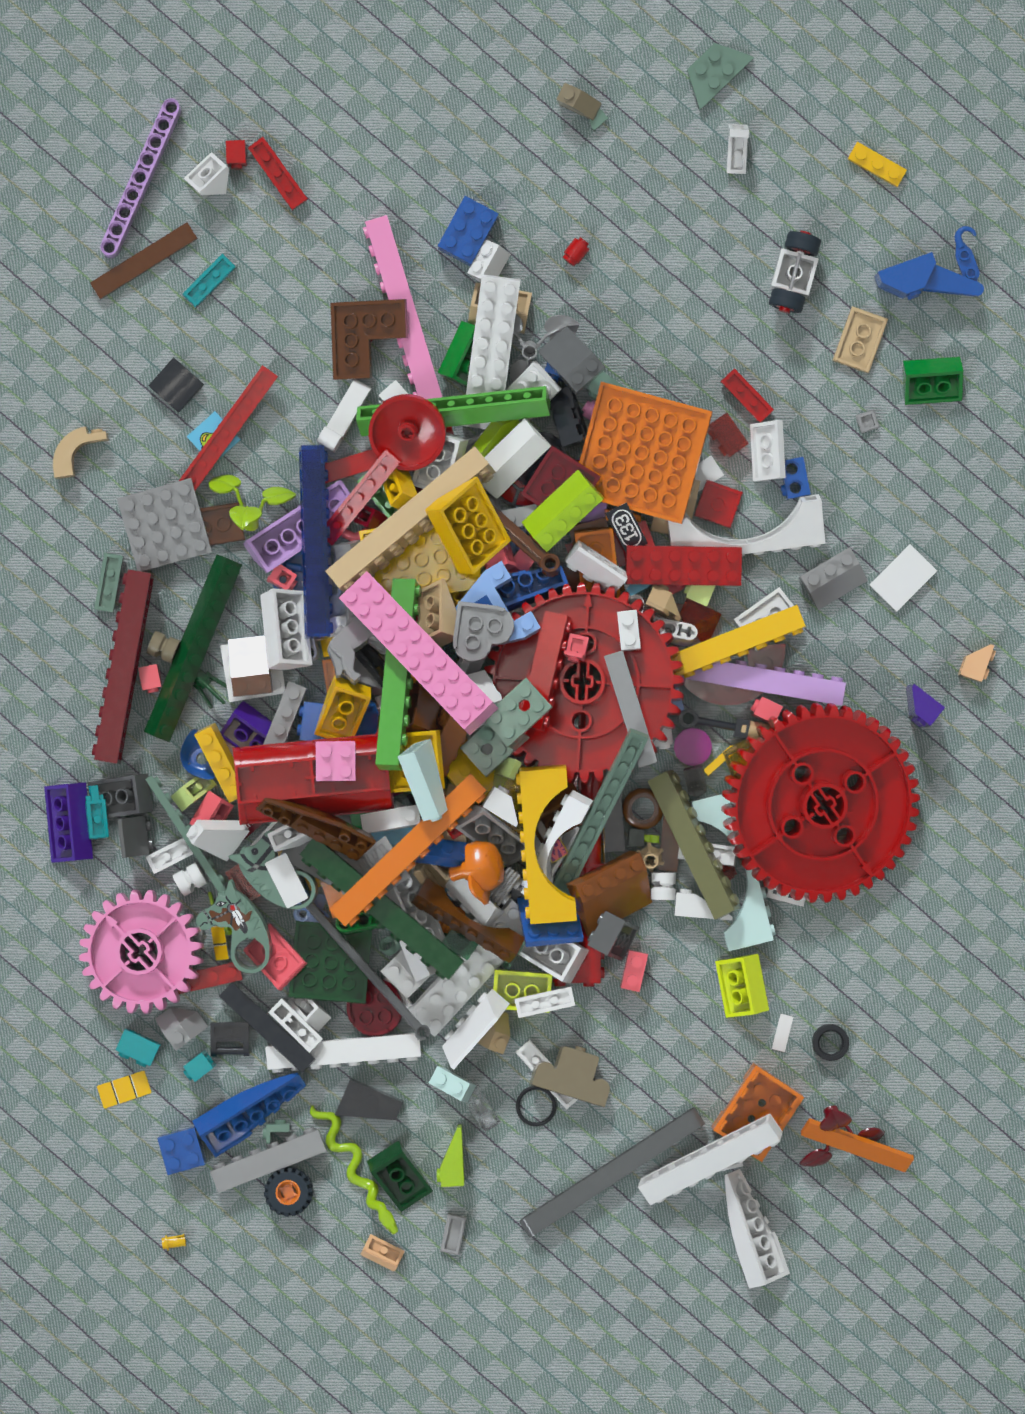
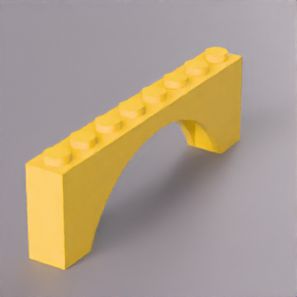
M566 765L519 768V773L516 774V785H520L521 793H517L518 804H522V812H518L519 824L523 823L524 830L520 831V842L525 843V850H521L522 862H526V869L522 870L523 881H527L528 888H524L525 900L529 899V907H525L526 919L530 918V924L577 921L575 897L558 889L547 878L537 860L534 846L537 823L544 808L558 793L568 787Z

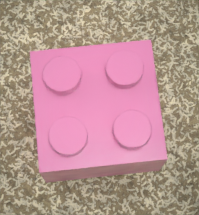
M316 742V781H356V742Z

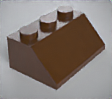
M567 782L568 787L558 793L544 808L535 831L541 843L545 844L547 840L545 834L549 827L553 828L555 822L552 820L558 810L561 812L563 808L561 802L565 794L569 795L572 790L578 792L573 783ZM583 821L575 826H572L571 828L566 830L562 835L583 823Z

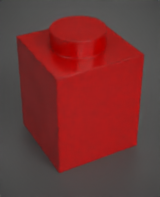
M245 140L226 141V164L231 169L239 170L243 169V166H247Z

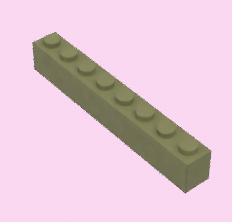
M674 770L666 771L649 780V786L714 919H720L740 909V901L737 895L733 894L730 888L731 882L722 871L723 866L713 853L714 847L705 836L706 831L696 818L697 812L691 807L688 801L689 796L680 785V777Z

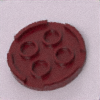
M369 979L366 1004L347 1003L346 1007L350 1022L362 1034L368 1036L388 1034L397 1027L402 1018ZM382 979L403 1003L398 989L390 982Z

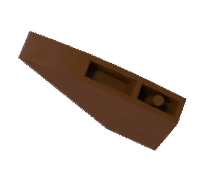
M264 798L256 807V810L356 861L376 842L370 833L334 815L303 804Z

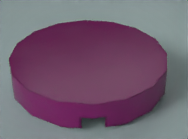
M688 728L677 735L673 749L680 762L696 766L708 759L711 754L712 743L710 737L704 731L698 728Z

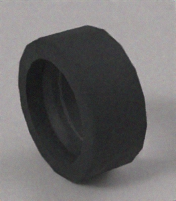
M825 1024L815 1031L812 1038V1046L815 1053L822 1059L835 1061L847 1053L849 1037L838 1025ZM827 1031L838 1033L842 1039L841 1048L836 1053H825L820 1047V1037Z

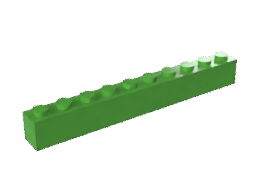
M547 386L427 399L440 411L446 427L550 416V398ZM380 404L357 407L356 422L361 436H369L368 431L372 415Z
M393 578L391 597L416 622V615L419 616L420 614L418 597H421V586H419L416 579ZM387 648L375 765L379 770L402 771L398 756L404 752V746L408 744L406 727H409L410 717L407 714L408 708H411L409 692L413 688V678H411V673Z

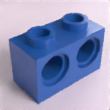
M804 457L785 460L786 478H782L784 484L781 485L782 496H786V499L790 500L811 495ZM787 465H794L796 473L793 475L789 474L786 471ZM792 483L800 486L799 493L791 492L790 485Z

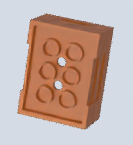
M753 1062L743 1077L744 1081L724 1111L721 1110L711 1126L715 1132L723 1137L752 1123L748 1121V1116L753 1115L755 1117L754 1121L771 1114L783 1131L804 1099L802 1094ZM760 1099L765 1100L766 1103L764 1106L758 1105V1101ZM771 1147L765 1148L758 1155L753 1154L751 1156L762 1162Z

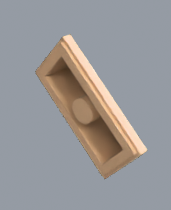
M370 1234L361 1252V1256L391 1271H395L405 1251Z

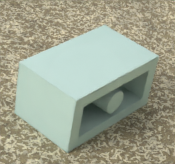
M437 1066L429 1081V1084L463 1102L469 1101L476 1087L470 1081L440 1066Z

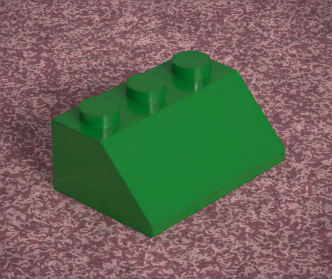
M461 321L438 370V374L467 388L475 325Z
M947 357L903 361L902 376L905 405L962 401L964 371L961 358Z

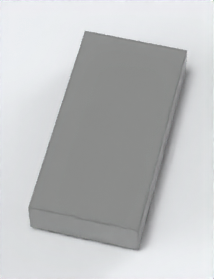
M448 1213L440 1252L459 1255L467 1217Z

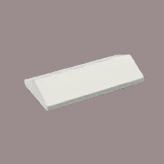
M526 418L484 457L496 473L493 474L494 477L489 482L482 483V486L496 499L551 447L549 442Z

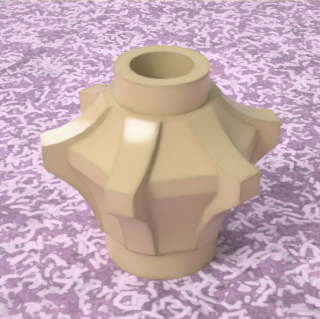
M651 842L647 843V846L642 850L637 849L636 851L640 852L644 864L650 872H653L654 868L665 863L662 861L661 855L664 851L663 848L658 849L651 846Z

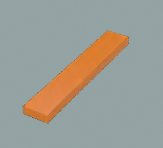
M811 1118L808 1119L801 1130V1136L902 1172H906L914 1160V1156L839 1128L832 1131H823L820 1129L821 1122Z

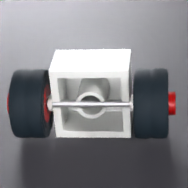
M806 231L788 232L785 242L786 249H781L770 286V289H773L769 300L770 306L787 314H790V312H802L805 298L807 299L819 260V258L811 256L818 255L821 239Z

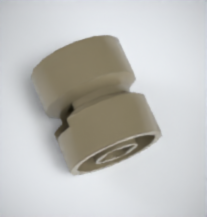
M155 631L146 653L154 657L161 656L162 660L172 663L181 641L173 637L166 638L165 634Z

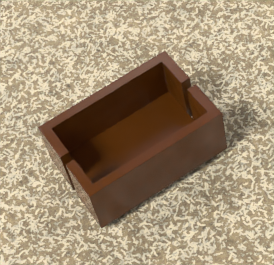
M416 680L409 692L411 708H408L407 715L410 717L409 727H406V733L437 730L438 724L436 720L440 714L441 707H439L437 700Z

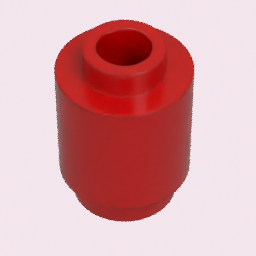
M581 237L579 239L574 238L564 251L562 258L574 267L581 262L590 250L587 247L589 243Z

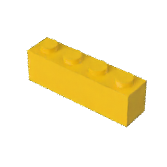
M213 723L198 730L194 736L230 803L237 800L234 759L216 723Z

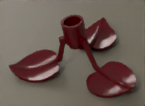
M829 1106L823 1110L825 1118L820 1123L821 1130L832 1131L845 1127L848 1132L853 1133L848 1126L852 1121L851 1116L839 1111L838 1106ZM867 1128L860 1131L858 1136L877 1142L883 1137L885 1131L879 1128ZM826 1145L824 1150L817 1149L810 1152L799 1164L815 1167L827 1163L832 1158L831 1152H828L829 1145Z

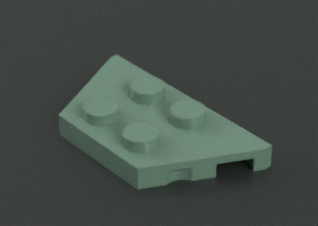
M714 43L687 69L698 108L701 110L754 57Z

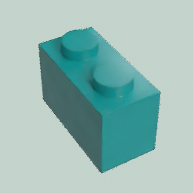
M126 1028L115 1050L119 1052V1056L125 1059L131 1057L136 1060V1064L146 1067L153 1064L161 1043Z
M204 1050L183 1066L185 1068L183 1072L189 1080L193 1079L196 1082L213 1069L216 1063Z

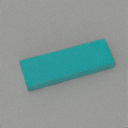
M222 253L182 295L197 308L237 267Z

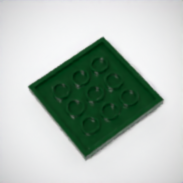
M296 921L293 948L307 962V965L290 981L288 997L366 1004L368 984L366 975L320 923ZM340 924V927L342 929H346L349 927V925L345 927L344 925ZM373 929L342 934L369 964Z

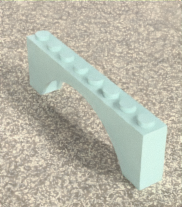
M722 794L691 801L692 807L697 812L696 818L698 821L712 825L726 836L732 832L723 827V821L731 816L721 811L723 805L730 803ZM745 869L747 884L742 908L733 923L723 931L728 951L773 941V936L776 935L774 925H770L768 917H771L769 905L765 906L764 898H767L765 888L760 887L759 881L752 877V870Z

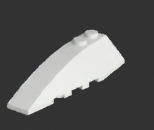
M738 1169L726 1174L725 1188L729 1222L736 1252L749 1289L769 1284L790 1274L778 1237L775 1232H771L767 1217L763 1216L759 1210L760 1204L750 1194L752 1190L743 1173Z

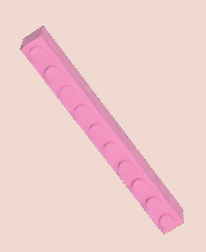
M385 215L365 221L366 227L363 230L366 239L370 238L372 245L368 247L371 257L375 256L377 264H374L377 275L381 274L383 282H380L382 293H387L388 300L407 299L408 338H399L397 342L399 349L403 348L405 355H402L405 367L409 366L411 372L407 374L410 385L414 384L416 392H413V395L425 399L441 398L442 394L388 217Z

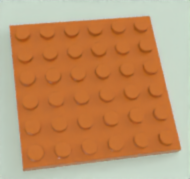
M601 382L579 463L601 476L595 485V488L604 497L601 502L614 506H620L627 502L632 511L683 524L713 412Z

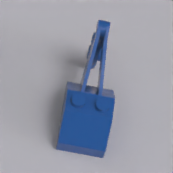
M962 226L956 231L954 236L956 243L955 258L962 275L936 265L933 252L878 271L874 276L878 288L901 299L908 298V300L919 297L921 291L974 297L980 296L984 291V286L977 281L980 272L972 250L962 240V234L966 231L976 236L975 230L969 226Z

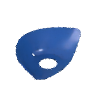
M193 729L185 738L181 748L180 758L182 765L186 771L196 777L207 780L214 779L215 774L208 761L202 765L196 761L197 755L203 751L194 736L197 730Z

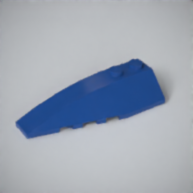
M298 1072L278 1077L227 1099L192 1122L200 1137L216 1158L253 1134L252 1130L257 1125L262 1126L266 1122V1117L272 1112L275 1114L280 1110V1105L284 1101L289 1102L306 1084Z

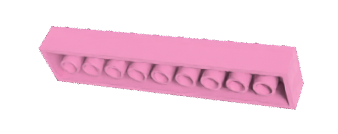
M367 571L339 597L469 735L478 729L498 709L490 698Z

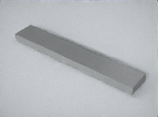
M623 650L606 655L604 658L627 732L632 728L648 734L649 737L637 760L638 767L641 768L657 763Z

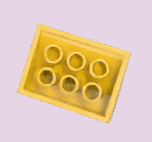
M478 477L470 479L439 497L425 509L459 574H475L511 541Z

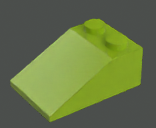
M462 1124L457 1125L440 1168L436 1171L437 1182H441V1187L464 1186Z

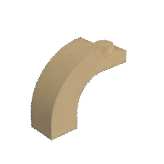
M86 426L68 433L60 441L54 453V478L75 477L74 457L76 452L86 444L109 441L108 433L103 431V429H94L89 434Z

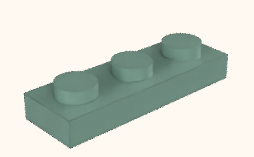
M104 552L94 609L114 613L124 556Z

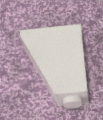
M197 820L190 827L186 836L194 846L228 861V856L235 852L249 833V830L245 825H240L239 820Z

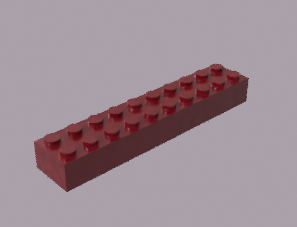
M128 569V572L124 573L122 584L125 585L124 592L120 593L119 603L122 606L121 611H117L116 615L118 628L114 630L112 637L115 645L109 654V660L112 662L111 667L107 668L105 679L108 680L107 687L103 688L102 698L105 701L104 706H100L99 710L101 723L97 725L95 732L98 740L92 749V755L95 756L94 760L121 764L155 577L151 573Z

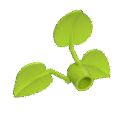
M220 475L208 482L209 488L216 493L225 494L232 490L236 493L240 506L231 508L229 515L241 530L255 531L259 528V519L262 516V509L266 502L269 505H280L296 497V494L289 489L270 487L262 492L264 499H262L259 508L244 507L239 490L236 488L241 485L239 478L233 475Z

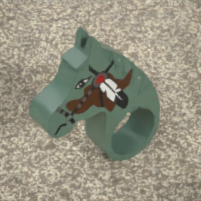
M230 879L227 889L218 892L215 903L203 909L197 915L196 923L202 930H208L214 925L230 927L232 929L231 959L233 964L244 973H256L261 971L271 958V935L259 910L247 896L236 889L234 880ZM247 938H256L265 949L264 962L258 966H247L242 963L237 954V948L241 941Z

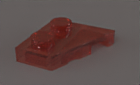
M686 598L680 612V617L684 623H689L696 627L698 633L696 637L700 642L712 638L722 615Z

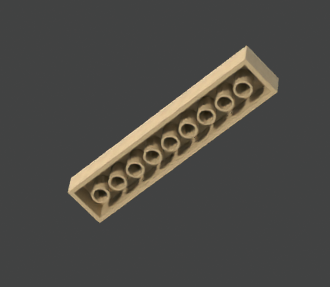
M474 446L325 572L343 592L348 590L366 571L374 577L379 569L382 570L389 565L391 559L399 557L404 552V548L409 544L413 545L416 543L422 533H427L434 527L425 511L427 507L439 497L474 477H478L481 484L489 482L494 477L495 470Z

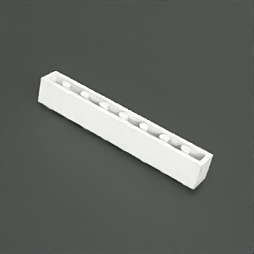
M415 1032L322 1040L310 1052L316 1059L310 1065V1068L321 1069L322 1065L328 1064L330 1068L341 1067V1063L357 1066L362 1061H368V1064L380 1063L379 1060L387 1059V1063L399 1062L398 1058L414 1061L418 1060V1057L422 1055L421 1042L415 1037ZM272 1045L266 1046L267 1070L272 1069V1073L284 1072V1068H291V1071H299Z
M768 1114L642 1177L638 1188L650 1205L656 1202L661 1203L672 1194L677 1195L688 1186L693 1187L704 1178L709 1179L715 1173L725 1171L737 1162L742 1163L753 1154H760L769 1146H776L781 1140L783 1131L772 1115Z

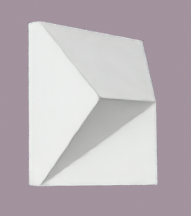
M211 152L184 179L205 200L209 195L226 194L229 168Z

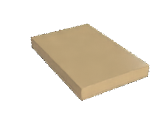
M852 306L832 361L869 373L888 319Z

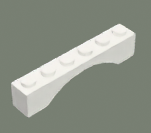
M574 790L569 795L565 794L561 802L563 808L561 812L559 810L556 812L552 820L555 824L553 828H548L545 834L547 840L545 844L541 843L537 850V853L540 854L537 859L540 867L552 883L551 856L557 839L566 830L581 823L593 803V800ZM522 881L521 883L524 886L521 891L522 894H524V888H528L527 881Z

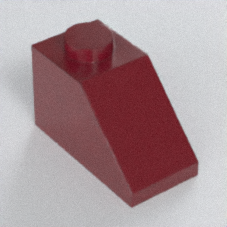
M365 506L353 522L365 528L374 529L388 518L385 514Z

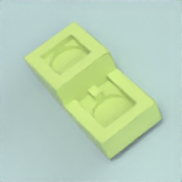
M508 757L496 768L494 774L515 780L522 762Z

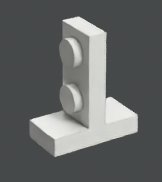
M728 124L727 173L746 174L749 128L745 124Z

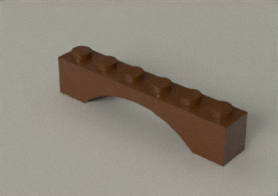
M428 878L419 886L411 902L419 910L428 913L434 919L443 922L452 930L461 933L468 940L474 941L482 946L483 949L492 952L508 963L518 954L524 941L522 935L510 928L488 927L469 919L453 905L444 888Z

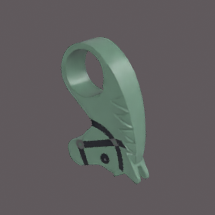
M270 830L265 832L255 845L243 846L239 854H232L228 857L239 864L243 875L258 893L270 902L287 908L265 866L266 862L278 857V852L274 851L267 835L274 831ZM294 869L297 875L304 876L310 882L312 888L311 896L306 903L296 904L289 908L302 909L315 901L318 895V883L315 877L300 869Z

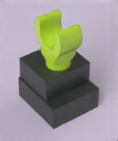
M628 828L627 846H643L644 842L659 843V835L644 834L645 830Z

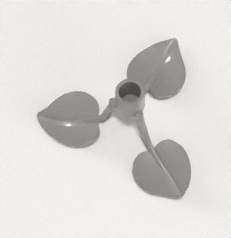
M516 314L512 342L517 337L522 346V355L527 361L519 359L512 364L510 368L512 381L514 382L534 362L530 361V359L536 357L538 347L547 337L551 340L566 326L576 334L579 323L566 315H554L545 322L544 327L548 333L538 343L533 341L524 342L518 334L523 328V323Z

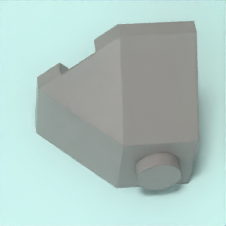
M170 1007L155 1018L164 1036L175 1051L209 1027L198 1011Z

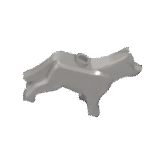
M344 604L346 625L344 627L341 625L334 632L335 636L331 639L327 652L332 660L336 678H340L341 674H343L355 686L361 679V675L354 671L355 653L369 644L381 654H386V647Z

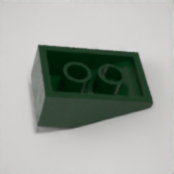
M399 1140L367 1161L371 1174L401 1212L433 1192L431 1186Z

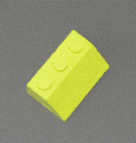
M758 954L715 961L726 1018L754 1015L769 1010Z

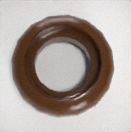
M637 788L624 798L622 804L623 816L632 827L640 830L650 829L661 820L663 812L651 789ZM640 797L650 799L654 805L653 815L646 820L637 819L632 813L633 802Z

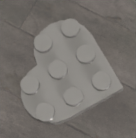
M458 601L453 636V647L458 657L468 662H478L487 658L492 645H501L509 641L514 631V620L505 608Z

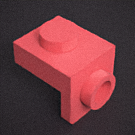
M570 633L567 648L564 651V656L568 657L567 660L579 663V660L584 661L590 638Z

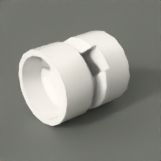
M197 862L186 867V871L181 870L172 875L184 897L192 893L195 887L200 888L208 883Z
M651 872V883L654 885L651 889V899L676 900V889L673 888V885L676 884V873Z

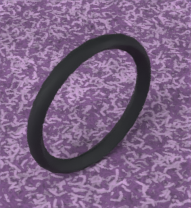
M530 1086L524 1089L518 1096L516 1112L524 1123L530 1126H542L554 1117L556 1100L549 1090ZM531 1090H541L551 1098V1114L542 1122L528 1121L520 1111L522 1097Z

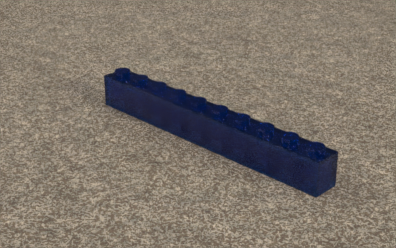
M301 445L299 447L305 639H328L330 634H333V622H330L333 605L329 603V596L332 595V584H329V575L325 572L331 566L328 565L331 547L327 546V538H330V527H327L330 511L329 508H326V500H329V489H326L325 481H328V470H325L328 452L324 451V445Z

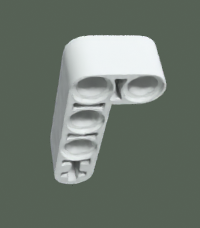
M357 379L353 380L327 427L325 426L320 433L317 443L334 453L336 452L357 416V407L363 406L371 392V387Z
M631 595L630 603H633L637 599H641L644 603V600L641 596ZM655 617L651 622L653 623L658 620L665 622V628L670 629L674 636L671 644L689 646L698 634L696 627L689 623ZM664 628V630L660 633V635L666 633V632H665V628Z

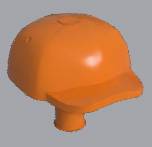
M474 841L465 846V861L459 866L450 867L448 875L453 882L465 878L469 883L472 895L484 905L489 904L490 891L499 887L504 880V862L500 852L493 843Z

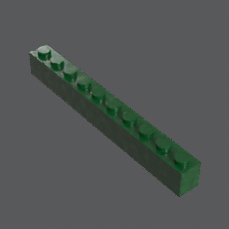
M216 554L145 727V733L170 742L242 564Z
M314 839L299 854L303 857L301 861L308 867L314 866L317 869L316 873L322 879L328 878L333 882L331 886L338 892L342 890L346 893L363 877L361 873L330 847ZM384 895L381 899L377 897L372 902L374 906L367 913L363 911L366 916L370 917L372 915L377 919L375 923L383 930L385 928L392 932L390 936L397 942L402 940L407 945L405 948L413 955L417 953L421 956L420 961L427 967H434L437 970L435 974L441 979L447 978L450 980L465 962L387 895Z

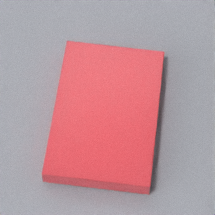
M269 923L267 926L271 935L272 954L269 962L261 971L281 991L307 965V962L280 932ZM254 938L243 951L258 966L265 960V949Z

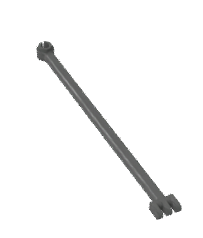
M308 897V899L302 901L301 903H302V904L306 903V902L309 900V897ZM313 902L305 907L415 1031V1037L420 1041H425L426 1037L429 1038V1027L422 1025L316 904ZM420 1030H424L426 1032V1035L424 1037H421L419 1035Z

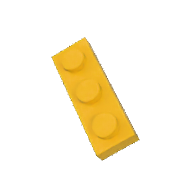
M859 142L856 143L848 157L849 161L895 187H898L907 169Z

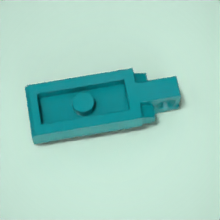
M98 785L88 786L89 796H85L89 839L109 837L105 799L103 794L99 795Z

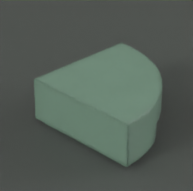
M599 109L594 121L589 119L592 130L598 129L608 120V117Z

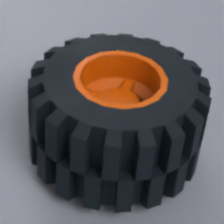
M285 1167L277 1170L268 1178L264 1187V1197L266 1198L267 1205L276 1214L284 1215L285 1217L295 1216L303 1212L311 1203L314 1192L313 1184L309 1176L302 1170L300 1171L294 1167Z

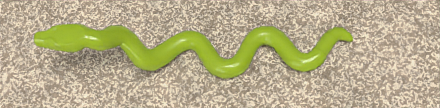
M312 1105L310 1108L312 1117L332 1122L325 1140L328 1149L333 1152H351L353 1154V1158L346 1171L348 1180L352 1184L368 1190L366 1197L367 1207L377 1210L378 1218L382 1225L393 1235L396 1234L398 1228L392 1213L387 1210L384 1202L376 1200L379 1192L378 1185L375 1181L356 1174V1170L362 1161V1150L355 1143H336L335 1138L341 1128L340 1117L333 1112H318L315 1110L314 1105Z

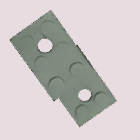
M527 678L496 704L498 709L486 720L487 723L460 747L485 777L492 773L529 739L525 732L553 708ZM524 700L530 702V708L527 711H521L519 707L520 703ZM485 744H491L493 747V751L489 755H485L482 752Z

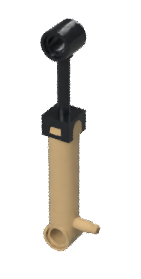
M685 709L678 716V722L684 728H691L697 724L734 731L733 737L742 739L751 736L757 740L760 737L756 729L759 725L766 729L771 728L770 724L736 718L735 723L698 717V714L692 709ZM685 713H690L693 716L692 723L686 724L683 722V715Z

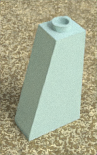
M428 739L414 743L401 753L398 759L422 820L434 822L440 820L448 809L432 741Z

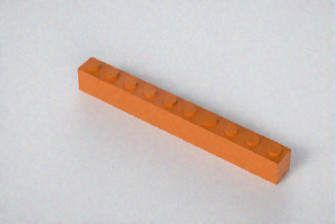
M469 774L445 797L448 810L442 815L440 820L431 822V820H421L329 910L345 927L348 925L352 927L360 919L358 915L363 911L367 913L374 906L372 902L377 897L381 899L388 892L386 889L391 884L395 886L402 879L400 875L405 870L407 872L412 870L416 866L415 861L419 857L423 859L430 852L428 848L433 843L435 845L439 844L444 839L443 834L447 830L451 832L459 824L457 820L460 817H467L473 811L471 807L476 802L479 805L487 797L485 793L488 791Z

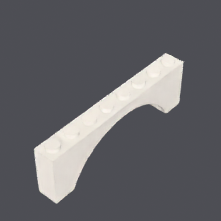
M819 494L801 496L794 510L779 526L753 538L728 539L715 536L695 524L687 513H685L683 524L667 520L670 546L742 547V557L750 553L760 555L765 551L781 552L783 549L788 548L798 550L803 546L819 547L821 544H826L822 501Z

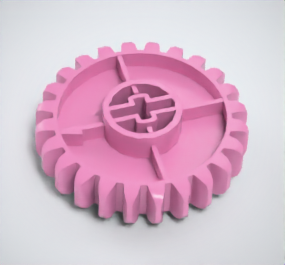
M132 890L130 901L124 893H119L116 895L117 905L109 900H105L103 908L106 913L93 911L92 917L97 922L96 925H84V930L91 936L79 941L81 946L88 948L87 953L79 955V960L89 962L90 965L82 971V974L95 977L89 985L90 989L102 987L100 1000L105 1001L113 996V1008L119 1009L126 1002L127 1012L131 1014L136 1012L139 1004L142 1012L149 1014L152 1011L153 1003L159 1010H165L167 1007L166 998L173 1003H178L180 996L177 990L190 992L191 986L186 979H197L199 974L196 970L192 969V966L202 964L204 961L203 958L195 955V951L202 949L204 943L193 940V937L197 936L201 930L199 927H188V924L194 918L193 915L185 914L180 916L183 904L178 902L169 907L170 896L167 894L162 895L156 901L157 896L154 890H148L144 899L139 890ZM137 933L147 934L151 939L149 941H142ZM130 938L138 947L145 946L147 948L144 951V953L154 963L153 965L146 959L145 956L138 957L136 955L139 952V950L132 944ZM153 943L157 945V956L153 952L155 950ZM126 948L130 951V952L127 954L130 960H127V958H126V953H125ZM141 963L146 970L136 969L132 964Z

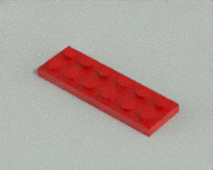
M626 545V574L628 578L626 584L741 586L742 547Z

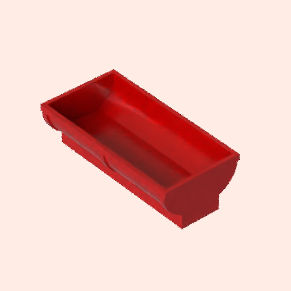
M378 734L234 747L233 759L240 825L277 822V820L256 810V807L264 798L303 804L334 816L393 809L394 799L393 793L390 790L389 770H379L375 765ZM355 741L356 781H316V742Z

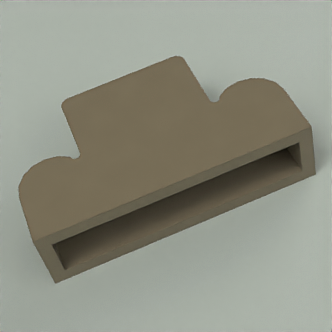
M561 1046L554 1066L549 1062L537 1063L529 1082L530 1085L601 1107H605L610 1091V1086L606 1080L594 1079L599 1057L586 1053L587 1049L575 1046V1049Z

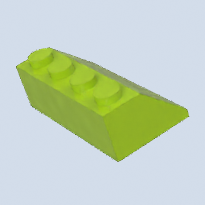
M577 470L524 519L522 524L547 552L594 509L604 497Z

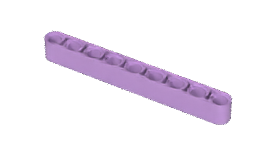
M170 98L164 101L101 242V251L108 258H114L119 254L179 119L181 107L175 99ZM169 105H176L177 109L175 112H167ZM162 122L169 123V127L166 130H160L159 126ZM155 139L161 140V145L158 148H154L151 145ZM152 157L154 159L153 163L145 165V158ZM139 174L146 175V179L142 183L136 181V177ZM131 192H137V199L130 200L128 198ZM124 209L130 210V215L127 218L121 217V212ZM117 226L123 229L120 235L113 234V229ZM108 244L115 245V249L111 253L105 251Z

